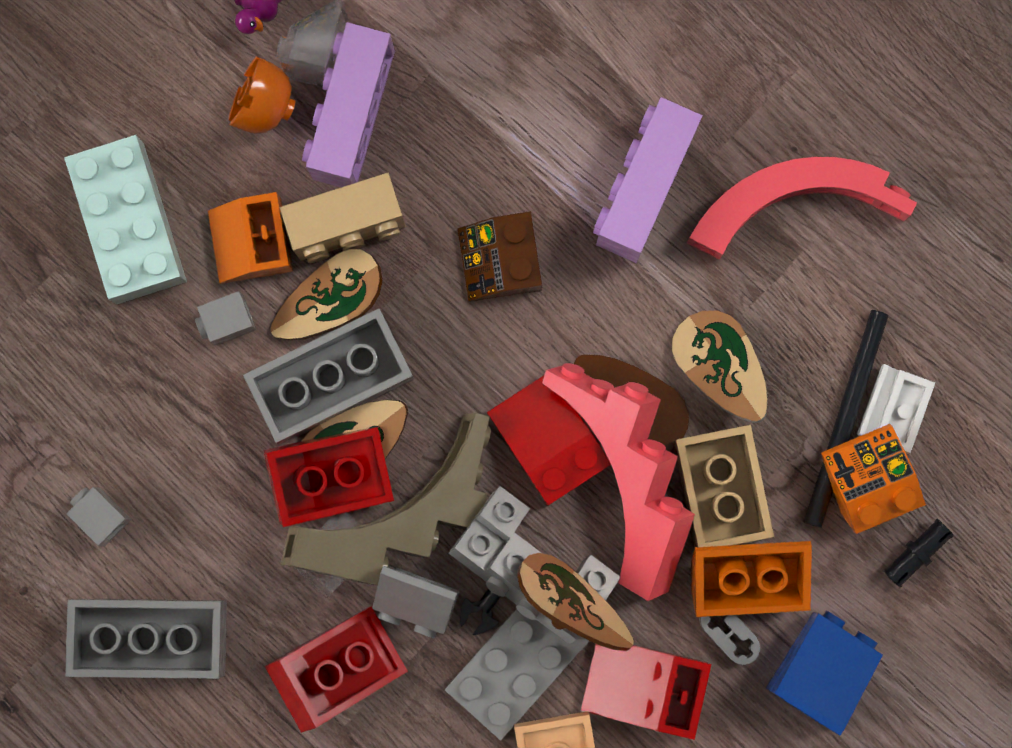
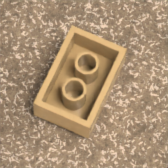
M389 173L279 207L293 251L300 260L307 259L308 263L327 259L329 257L328 252L343 248V251L359 249L365 246L364 240L378 236L379 241L391 239L400 235L399 229L406 227Z
M751 425L673 441L675 455L678 456L677 465L686 509L695 514L691 525L694 548L737 545L774 537Z

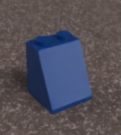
M827 610L823 616L813 612L769 681L766 689L827 729L841 736L883 654L875 650L878 643L858 631L853 636L842 629L845 622Z

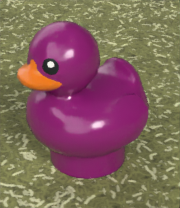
M234 0L236 5H241L244 8L236 15V28L244 34L263 31L262 22L268 23L276 17L278 4L283 0Z

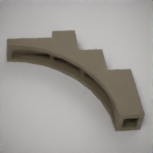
M479 413L464 414L455 442L441 468L419 493L391 513L375 521L347 529L319 530L289 527L281 565L367 585H378L383 566H388V557L385 556L386 550L415 557L430 558V553L435 550L439 539V531L436 529L437 523L466 530L486 503L488 493L476 491L474 487L479 483L482 476L483 465L480 463L482 449L487 446L490 439L491 429L488 426L490 416Z

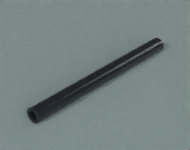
M876 310L870 311L827 450L850 440L889 317L886 313ZM824 461L822 462L804 519V523L818 528H822L833 493Z

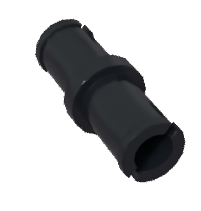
M936 519L914 542L910 540L905 545L907 549L891 565L885 568L883 572L901 588L922 565L927 567L932 562L930 557L950 538L954 537V534L939 519Z

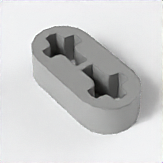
M725 615L723 617V622L730 629L726 633L717 626L710 629L707 625L711 620L709 616L699 617L700 626L703 631L733 662L746 665L755 661L759 656L760 643L757 637L737 615ZM735 634L742 641L750 639L751 644L748 648L751 653L749 656L746 657L743 654H739L736 657L733 652L737 647L730 640L729 637Z

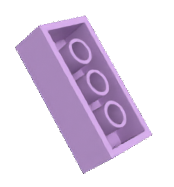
M348 22L346 23L344 33H337L333 46V54L337 55L334 69L328 67L323 81V90H327L324 104H317L312 124L317 126L314 140H307L302 161L306 162V168L313 180L338 187H344L359 181L395 53L391 34Z
M662 97L657 107L649 105L638 132L643 135L641 141L633 140L623 166L629 169L626 175L618 173L608 200L613 201L610 209L602 208L594 226L593 233L598 235L596 246L637 263L703 115Z

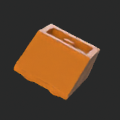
M277 192L239 198L208 210L220 284L293 272L287 230L279 208L283 206L282 199Z

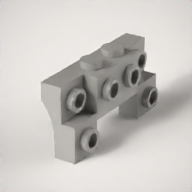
M499 486L493 491L479 513L452 547L449 554L486 581V586L491 592L501 597L506 596L517 605V610L523 616L532 620H538L568 644H571L579 636L566 628L556 629L552 625L551 619L537 611L527 601L519 587L517 578L519 565L529 555L541 552L515 533V530L530 508ZM592 555L583 559L575 571L605 601L621 578Z

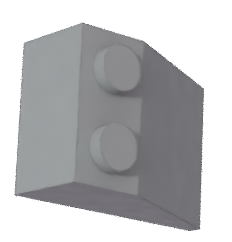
M391 565L383 566L372 609L380 611L378 618L400 625L402 619L416 624L413 631L435 638L437 632L445 634L460 590Z

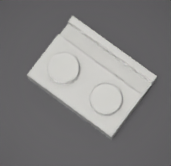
M883 364L857 435L862 436L891 424L907 454L911 453L935 382Z

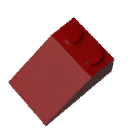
M542 376L488 411L487 414L546 505L549 506L611 464L577 411L563 397L542 384L544 378Z
M378 427L263 450L277 514L282 527L394 501Z
M372 606L264 666L301 733L319 727L408 672Z

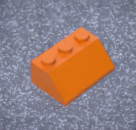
M811 541L695 547L691 559V594L696 617L811 611Z

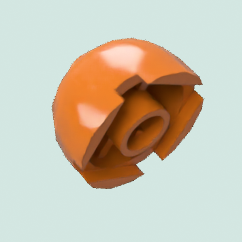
M256 56L244 74L248 78L242 87H238L229 114V125L254 134L266 133L274 129L281 119L288 121L296 103L295 100L290 98L292 86L285 72L273 63Z

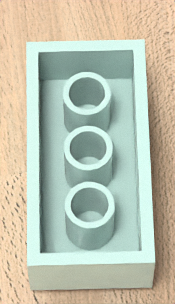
M133 135L64 157L108 300L115 304H120L187 282L144 143L138 136Z

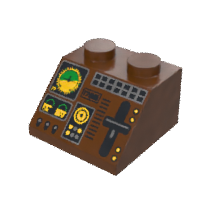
M531 211L492 217L457 228L469 302L542 291Z

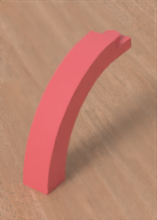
M838 157L793 159L759 170L727 190L700 219L687 244L720 259L733 236L750 218L774 203L799 195L826 193L847 196L870 204L902 221L911 216L917 202L909 199L910 193L900 187L893 185L890 188L885 187L884 184L890 172L874 165Z

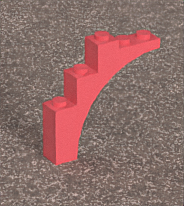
M565 363L562 366L547 369L542 384L563 397L584 418L600 441L615 473L622 497L625 520L624 559L620 572L621 578L618 583L647 601L668 593L695 514L684 508L679 500L665 497L678 456L665 450L666 447L662 443L648 439L661 399L648 393L649 390L644 385L635 382H628L625 385L614 388L607 381L594 379L586 375L584 369L575 364Z

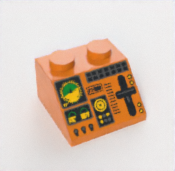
M891 424L821 452L840 513L855 534L926 505L917 475Z

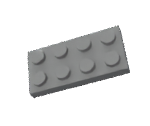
M516 609L445 688V691L501 741L589 640L579 636L576 641L568 644L538 620L529 619Z

